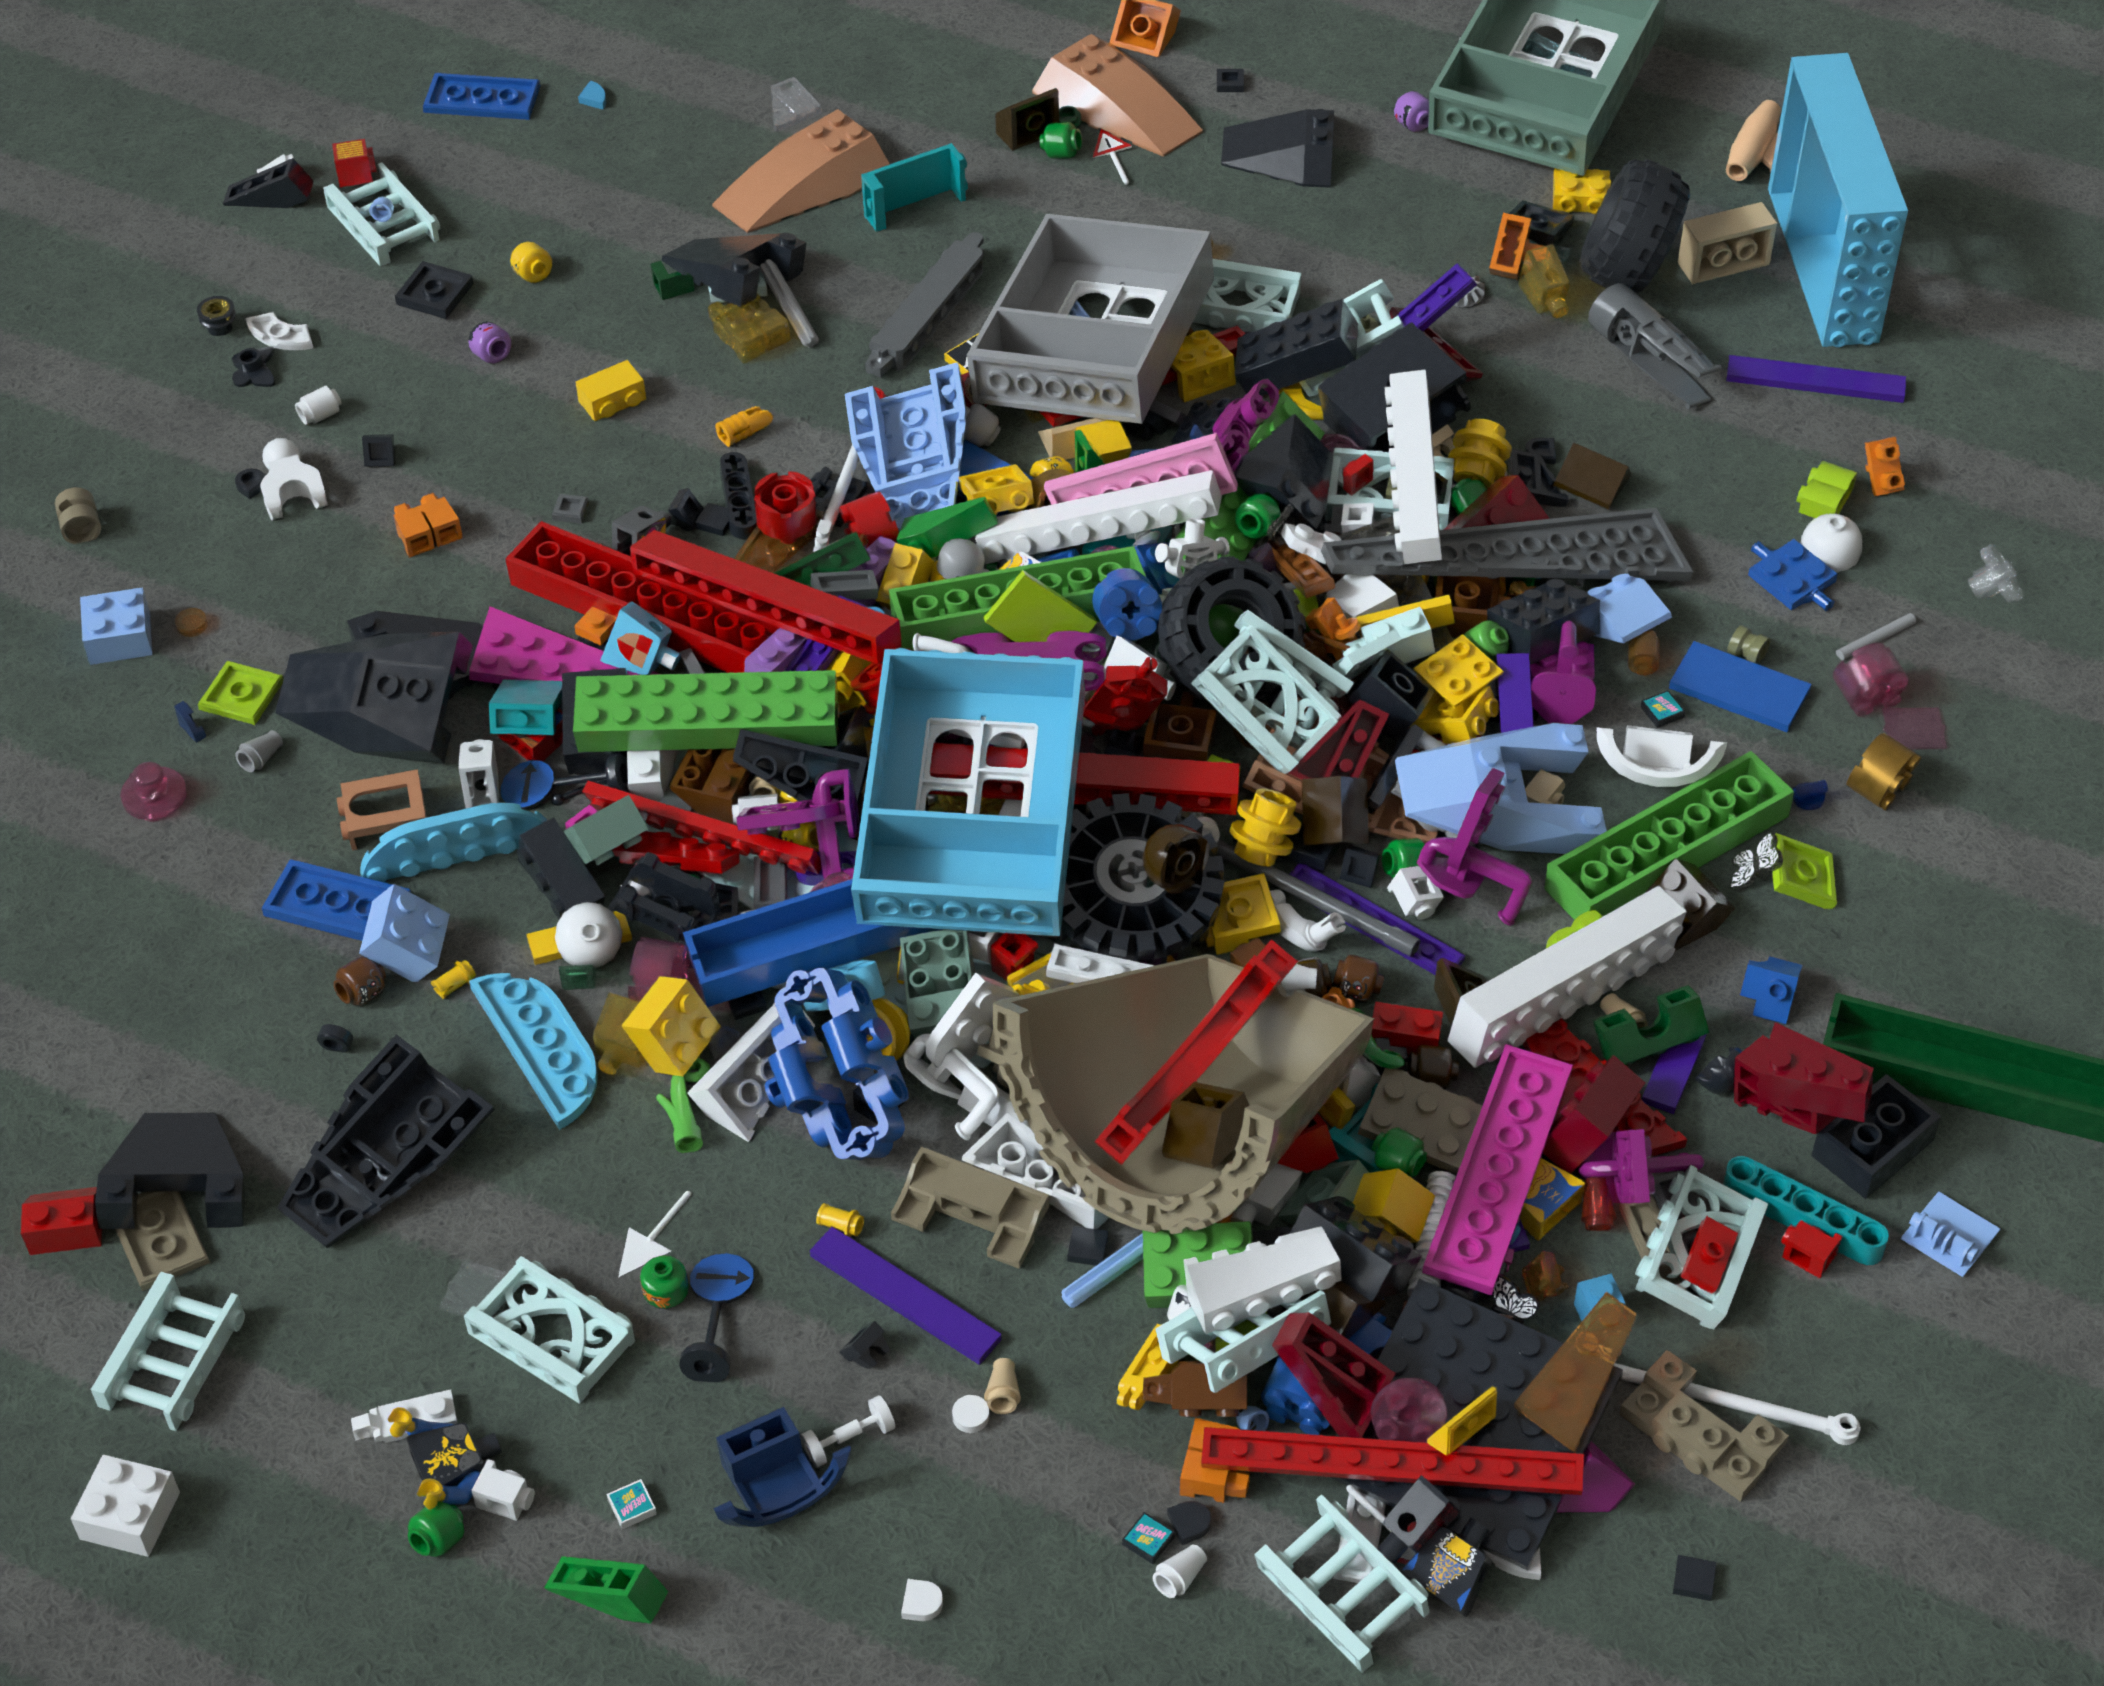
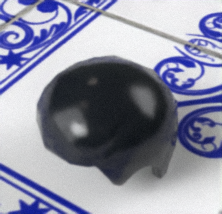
M1730 1047L1729 1051L1731 1053L1728 1058L1721 1055L1716 1056L1698 1074L1695 1080L1714 1094L1724 1095L1733 1091L1735 1057L1743 1051L1739 1047Z

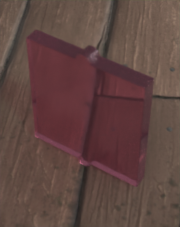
M1938 707L1882 709L1885 722L1883 731L1910 750L1947 748L1944 736L1946 726L1942 725Z

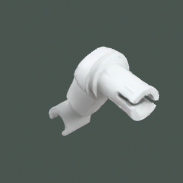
M1281 890L1270 891L1280 922L1281 932L1279 933L1296 946L1309 952H1317L1326 947L1327 940L1345 931L1346 926L1342 925L1345 921L1340 914L1333 912L1316 923L1302 918L1290 904H1287L1286 897Z

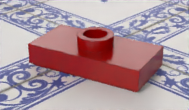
M1706 1216L1701 1221L1680 1277L1713 1294L1718 1289L1738 1233Z

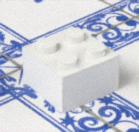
M102 1455L71 1517V1521L80 1540L149 1557L180 1491L171 1471Z

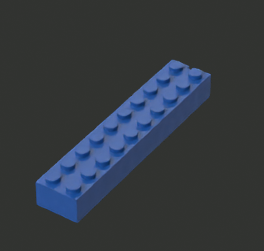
M853 879L692 929L683 932L706 1006L710 1007L785 983L794 971L811 972L817 968L829 969L901 946L900 938L943 929L857 924L851 891Z

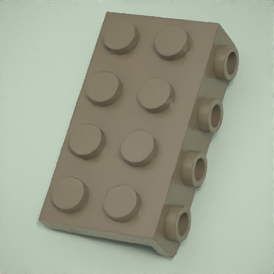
M1385 1068L1360 1125L1358 1134L1375 1141L1381 1132L1387 1133L1390 1129L1399 1127L1423 1141L1424 1151L1427 1153V1163L1457 1175L1482 1105L1467 1096H1458L1443 1090L1441 1086L1435 1083H1426L1414 1078L1403 1070Z

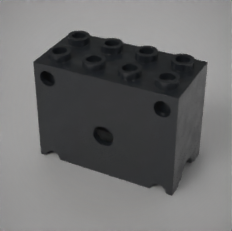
M1411 322L1402 329L1395 331L1392 336L1379 345L1373 346L1357 360L1350 362L1334 376L1325 379L1318 386L1324 423L1340 438H1344L1352 449L1389 452V448H1395L1394 446H1389L1387 428L1393 427V425H1388L1386 407H1392V405L1386 404L1385 387H1390V374L1426 370L1433 435L1445 425L1455 421V414L1458 411L1468 412L1471 410L1468 396L1460 386V384H1464L1467 380L1466 372Z

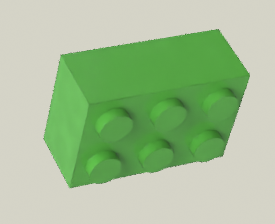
M1251 1222L1214 1223L1196 1231L1192 1229L1177 1234H1170V1230H1161L1157 1233L1142 1230L1144 1292L1148 1308H1169L1176 1287L1186 1285L1184 1259L1196 1257L1198 1262L1211 1260L1213 1252L1227 1250L1229 1255L1246 1250L1247 1244L1253 1243Z

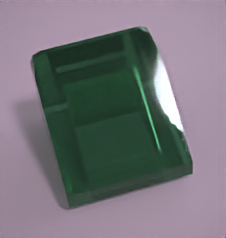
M593 965L559 966L562 989H594L596 987V968Z

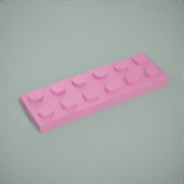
M1217 433L1045 481L1044 490L1051 505L1210 470L1214 472L1221 495L1237 491L1238 483Z

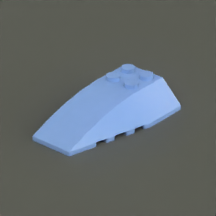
M958 362L929 370L931 385L881 399L878 397L873 386L845 394L851 442L875 492L880 491L886 499L891 510L889 511L892 521H896L899 532L906 517L956 504L967 416Z

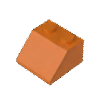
M1121 0L1109 43L1116 47L1159 58L1175 33L1181 10L1172 4L1156 0Z

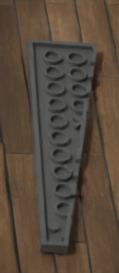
M1657 508L1440 530L1442 560L1404 564L1403 552H1396L1395 535L1324 542L1321 553L1332 574L1480 576L1491 579L1498 577L1612 579L1620 574H1629L1632 577L1644 580H1664L1666 582H1674L1676 580L1690 581L1693 570Z

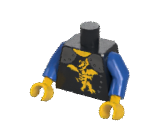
M402 1407L393 1409L388 1417L389 1422H394L390 1428V1433L393 1437H401L405 1431L409 1435L406 1437L408 1447L422 1480L417 1496H426L424 1506L427 1509L435 1508L438 1501H443L450 1505L467 1504L473 1497L471 1490L484 1468L483 1460L502 1453L495 1433L473 1440L466 1423H440L412 1418L411 1413Z

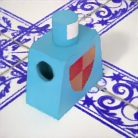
M630 602L620 609L600 661L618 668H626V670L640 675H650L658 668L659 664L674 670L680 660L681 653L667 647L672 634L671 629L637 604Z

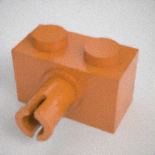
M1503 212L1489 266L1490 274L1518 280L1522 261L1525 262V259L1550 265L1554 247L1530 243L1528 239L1531 229L1530 218Z

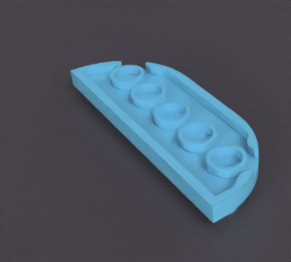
M490 803L412 821L388 831L380 837L381 843L371 852L367 850L361 862L360 874L364 878L385 882L388 879L401 876L412 877L419 872L434 868L445 869L455 863L478 861L485 856L497 853L509 854L519 848L520 834L546 822L547 819L538 811H535L534 814L521 809L520 804Z
M510 973L490 974L470 980L472 992L557 1128L560 1130L572 1123L590 1104L596 1091L598 1073L593 1051L558 996L548 986L530 977L529 980L513 978Z

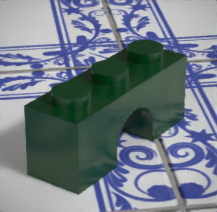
M1689 985L1656 996L1659 1004V1015L1651 1025L1646 1027H1637L1636 1020L1625 1008L1594 1019L1593 1023L1603 1057L1608 1061L1614 1055L1626 1066H1630L1640 1058L1648 1055H1660L1670 1047L1681 1043L1695 1042L1700 1036L1710 1033L1700 996Z

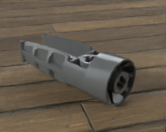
M1614 284L1597 297L1589 311L1588 318L1590 325L1614 344L1647 375L1687 402L1685 405L1686 409L1711 401L1706 392L1678 364L1697 377L1720 371L1722 369L1721 365L1715 366L1684 333L1658 313L1626 284Z

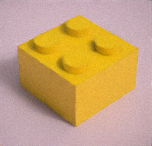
M662 976L656 980L621 1025L654 1072L682 1077L721 1027L688 980Z

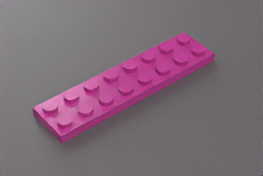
M1505 1044L1426 1256L1422 1273L1482 1293L1493 1294L1498 1275L1500 1274L1548 1135L1571 1075L1572 1064Z

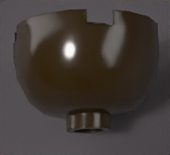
M1171 824L1158 829L1147 840L1143 852V866L1149 879L1171 894L1181 893L1190 888L1195 883L1191 878L1196 874L1197 870L1202 873L1207 865L1209 858L1208 840L1203 838L1202 834L1183 824Z

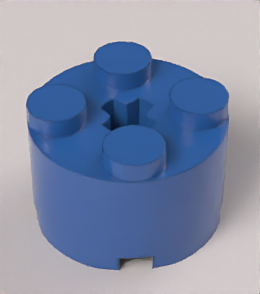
M1130 568L1113 570L1107 574V577L1101 583L1097 584L1093 592L1092 604L1094 611L1111 636L1137 640L1155 632L1162 611V601L1148 578L1137 570Z
M1279 1356L1261 1393V1399L1267 1407L1265 1412L1274 1421L1284 1423L1286 1419L1299 1423V1428L1304 1433L1319 1435L1321 1430L1326 1429L1330 1423Z

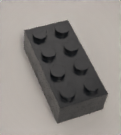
M1342 298L1334 302L1325 303L1321 307L1308 312H1301L1284 321L1274 322L1260 330L1248 332L1238 337L1235 377L1247 394L1255 384L1263 379H1269L1279 390L1345 366L1356 360L1358 322ZM1263 388L1259 391L1261 396L1268 394Z

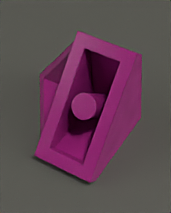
M1591 1441L1584 1454L1582 1495L1565 1494L1557 1512H1611L1634 1487L1635 1483Z

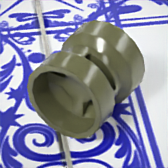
M1740 625L1729 642L1727 652L1737 657L1743 655L1747 661L1759 664L1769 649L1771 639L1763 634H1753L1750 628Z

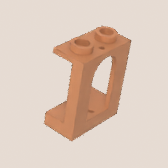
M418 769L340 783L342 797L336 798L340 817L345 816L346 821H340L343 841L350 840L352 850H357L355 839L357 837L388 832L400 825L427 818ZM403 787L408 788L411 808L367 816H359L351 812L350 804L359 796Z

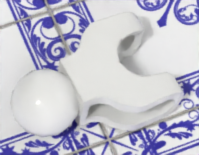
M275 438L268 442L263 449V463L268 468L269 473L263 478L260 487L271 520L283 518V504L288 499L296 496L309 498L316 509L328 506L319 470L311 465L302 463L298 447L293 441L286 438Z

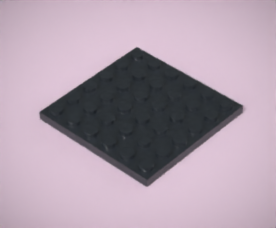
M1419 1278L1378 1358L1380 1363L1396 1374L1362 1438L1427 1443L1428 1438L1493 1386L1497 1389L1496 1417L1462 1445L1585 1454L1623 1375V1369ZM1330 1477L1347 1486L1352 1485L1359 1492L1393 1508L1414 1484ZM1433 1485L1461 1511L1446 1527L1448 1530L1459 1536L1470 1517L1490 1530L1479 1546L1480 1549L1527 1571L1565 1494Z

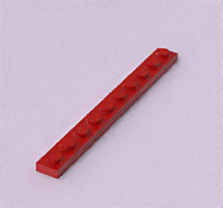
M1204 1427L1201 1466L1202 1468L1404 1483H1415L1422 1475L1432 1485L1582 1495L1584 1454L1460 1445L1451 1454L1446 1456L1428 1443Z

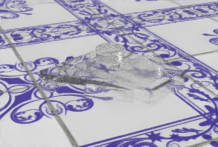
M795 77L771 86L773 122L776 132L822 114L821 105Z

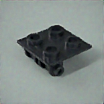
M1237 398L1195 401L1171 443L1176 444L1191 440L1189 435L1195 424L1204 436L1213 434V426L1218 417Z

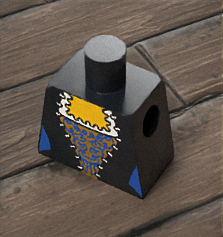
M1471 1517L1459 1536L1442 1526L1406 1563L1400 1572L1411 1580L1413 1578L1416 1579L1425 1590L1467 1617L1473 1608L1492 1563V1560L1487 1555L1478 1550L1490 1530Z

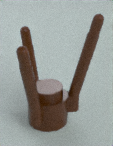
M1315 630L1305 632L1303 636V642H1305L1304 649L1331 667L1336 661L1326 654L1324 644L1342 651L1350 648V646L1319 635ZM1355 677L1351 681L1356 684L1358 679Z

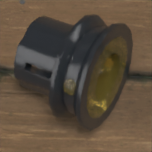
M212 296L204 299L197 306L200 324L208 329V333L213 336H221L231 332L233 329L232 322L236 317L232 300L224 296Z

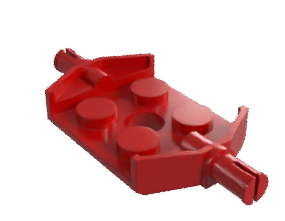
M1147 657L1140 666H1107L1105 681L1088 702L1085 699L1083 717L1095 723L1092 727V733L1095 736L1098 733L1103 735L1107 729L1129 731L1141 728L1166 697L1168 681L1153 671L1158 666L1155 658L1152 657L1150 660V657Z

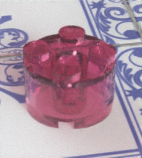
M1873 643L1855 650L1851 653L1853 656L1852 660L1847 664L1842 660L1835 668L1833 680L1858 717L1868 715L1874 707L1882 704L1885 708L1896 706L1902 700L1900 694L1904 691L1909 681L1906 672L1888 646L1885 648L1883 643Z
M640 937L641 941H638L636 944L630 968V975L633 976L635 987L628 986L629 1003L639 1004L660 976L686 979L689 970V960L686 959L687 945H682L679 942Z

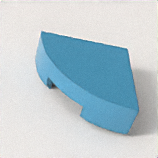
M590 81L578 96L580 104L599 109L605 108V91L596 82Z

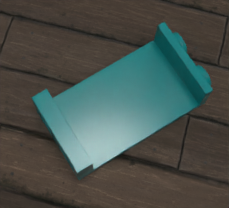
M950 143L861 174L865 218L874 230L878 232L886 229L885 212L948 190H952L961 202L966 201L968 183L965 178L967 161L962 152L959 153L954 145Z

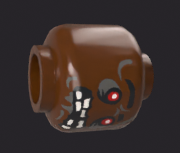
M1350 954L1346 957L1345 961L1339 960L1332 985L1340 988L1342 995L1346 998L1366 1003L1371 999L1373 993L1380 994L1384 975L1378 974L1379 964L1375 960Z
M367 957L356 958L337 970L336 980L334 981L335 992L346 1004L350 1003L354 1006L364 1005L383 993L385 988L384 979L386 978L385 970L382 965L373 962Z

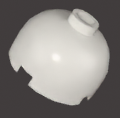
M1829 513L1818 516L1808 524L1801 537V545L1835 572L1850 569L1859 561L1862 553V534L1856 523L1850 518L1840 514Z
M585 902L574 905L563 913L557 923L555 942L558 951L567 963L576 968L594 969L604 966L614 959L621 946L622 930L619 920L611 910L601 904Z

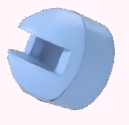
M378 197L371 204L369 212L375 220L386 222L391 218L394 206L388 198Z
M1247 1406V1409H1243L1242 1413L1239 1412V1416H1236L1237 1427L1240 1430H1251L1256 1425L1254 1431H1266L1269 1424V1416L1267 1412L1256 1406Z

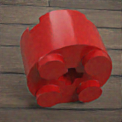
M788 471V475L778 476V472L765 476L757 483L754 495L757 527L765 535L779 539L784 544H792L796 542L797 538L806 535L813 529L817 523L814 486L808 477L792 471Z
M880 491L839 506V512L844 523L849 525L848 528L844 529L846 536L855 531L858 532L859 536L865 533L869 541L866 549L880 536L898 543L899 530L896 521H892L889 511H891Z

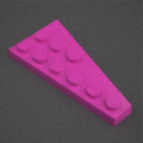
M489 607L469 670L470 680L501 684L503 680L562 681V673L616 669L618 667L600 661L604 652L602 650ZM627 670L628 675H640ZM653 671L650 675H659L660 673Z

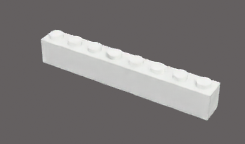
M1426 370L1390 374V387H1385L1386 404L1392 405V407H1386L1388 425H1393V427L1387 428L1389 446L1395 447L1389 448L1391 467L1396 466V469H1390L1392 488L1397 487V490H1392L1393 508H1399V511L1393 512L1395 531L1400 530V533H1395L1396 552H1403L1404 564L1442 560Z
M1210 470L997 516V524L977 534L975 540L985 556V564H990L1005 558L1011 559L1019 552L1032 555L1186 522L1190 518L1202 519L1216 516L1219 512L1222 495L1214 472Z

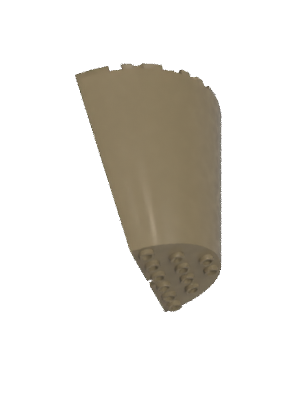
M1206 954L1007 998L993 1003L995 1047L1002 1046L1005 1063L999 1065L1002 1078L1010 1088L1009 1098L1020 1123L1027 1120L1035 1135L1036 1142L1043 1147L1039 1154L1047 1165L1053 1166L1058 1171L1059 1178L1069 1189L1077 1183L1081 1187V1191L1087 1195L1083 1200L1102 1214L1139 1230L1153 1233L1161 1230H1170V1234L1206 1228L1228 1217L1244 1204L1358 1063L1369 1043L1374 1018L1300 989L1294 990L1292 996L1288 995L1282 983H1280L1254 1013L1248 1023L1196 1081L1198 1083L1244 1092L1250 1105L1245 1108L1243 1125L1235 1149L1225 1158L1223 1163L1212 1169L1163 1156L1162 1147L1170 1112L1122 1165L1094 1141L1118 1115L1122 1107L1144 1087L1193 1032L1240 974L1243 967Z

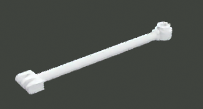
M853 444L823 520L820 519L817 527L813 552L829 545L830 534L839 513V506L843 503L860 459Z
M1595 1345L1586 1346L1585 1353L1623 1369V1375L1620 1380L1639 1385L1643 1382L1647 1371L1609 1362L1611 1349ZM1691 1383L1683 1392L1693 1399L1755 1415L1759 1414L1762 1417L1824 1432V1434L1830 1435L1838 1444L1850 1445L1859 1437L1860 1423L1855 1416L1849 1413H1842L1835 1417L1828 1415V1418L1694 1383ZM1847 1423L1852 1428L1845 1429L1840 1424Z

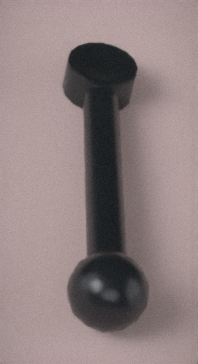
M606 780L595 781V783L607 785ZM585 785L562 795L554 794L551 798L552 804L556 806L561 805L564 800L583 793Z

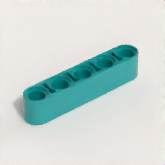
M1737 1156L1728 1162L1723 1185L1751 1200L1756 1197L1768 1203L1765 1216L1787 1227L1791 1224L1797 1226L1800 1220L1811 1226L1822 1229L1825 1234L1832 1238L1835 1233H1838L1842 1236L1838 1252L1861 1264L1875 1265L1882 1260L1889 1234L1886 1227L1880 1222L1751 1158Z

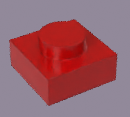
M1364 454L1357 460L1349 462L1343 469V490L1351 496L1373 481L1374 460Z

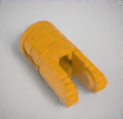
M755 406L717 422L715 425L716 433L719 439L729 447L770 425L773 415L769 411Z

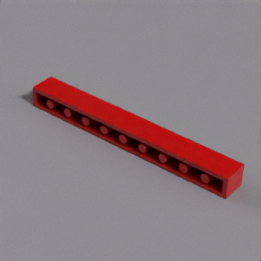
M653 530L630 546L633 573L872 663L879 664L883 661L885 649L896 650L902 647L900 619L656 530Z
M934 743L930 775L936 778L967 779L971 774L974 746ZM989 746L986 764L991 767L1023 768L1027 764L1028 748L1017 749ZM1079 753L1074 804L1086 805L1087 802L1101 797L1106 806H1111L1112 795L1129 793L1130 805H1138L1140 794L1155 796V808L1160 810L1163 809L1167 801H1170L1182 807V811L1236 815L1240 764L1190 759L1179 760L1159 757ZM986 780L983 784L982 798L1023 800L1024 784L1020 781ZM930 791L928 793L968 797L964 792Z

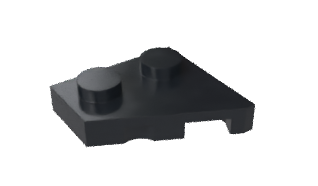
M1512 449L1511 456L1508 458V476L1519 475L1538 503L1554 507H1566L1569 497L1566 493L1560 494L1554 486L1556 478L1547 469L1546 463L1540 454Z

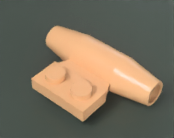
M1763 101L1746 119L1732 144L1726 167V173L1732 180H1744L1760 162L1765 164L1770 169V172L1772 171L1778 132L1776 131L1781 114V108L1775 101Z

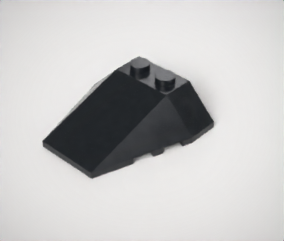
M1305 109L1225 127L1221 165L1253 174L1255 172L1262 173L1276 180H1279V178L1295 182V185L1303 187L1331 188L1334 110Z
M1293 414L1274 429L1271 435L1260 441L1252 451L1246 453L1241 458L1234 476L1238 486L1249 497L1269 492L1298 524L1307 525L1315 532L1324 534L1333 454L1297 415Z

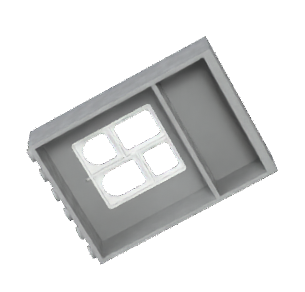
M1046 214L967 353L973 403L1142 424L1214 281L1210 231ZM1101 293L1110 299V303L1101 319L1069 315L1076 300L1085 294ZM1134 298L1149 299L1155 304V308L1149 318L1117 315V312L1124 302Z

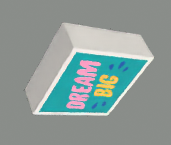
M641 1479L607 1494L608 1501L622 1529L657 1514L656 1508Z

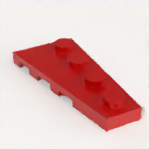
M644 831L640 834L643 840L626 850L623 844L612 849L614 855L619 857V862L633 864L635 860H639L647 852L656 854L660 858V862L669 866L681 863V870L722 874L740 863L739 851L728 849L724 844L700 843L698 839L690 837L677 838L671 836L669 832L654 833Z

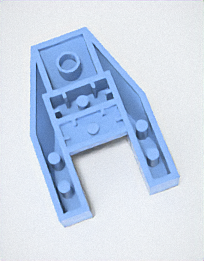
M1545 724L1481 736L1397 757L1395 760L1406 817L1457 835L1475 792L1492 768L1504 772L1501 785L1505 786V790L1499 803L1495 804L1491 812L1494 815L1487 831L1483 832L1479 840L1480 843L1497 849L1566 854L1607 831L1601 807L1530 803L1526 796L1521 770L1540 771L1542 769L1547 772L1573 773L1588 754L1582 725Z

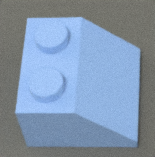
M1629 574L1617 575L1607 585L1592 588L1587 592V594L1600 600L1599 634L1594 635L1596 637L1625 643L1672 618L1671 612L1646 581L1641 578L1632 577Z

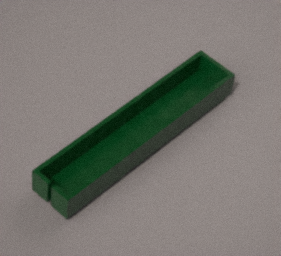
M1839 993L1835 994L1823 1045L1873 1067L1872 1084H1875L1887 1074L1914 1095L2104 1143L2103 1059Z

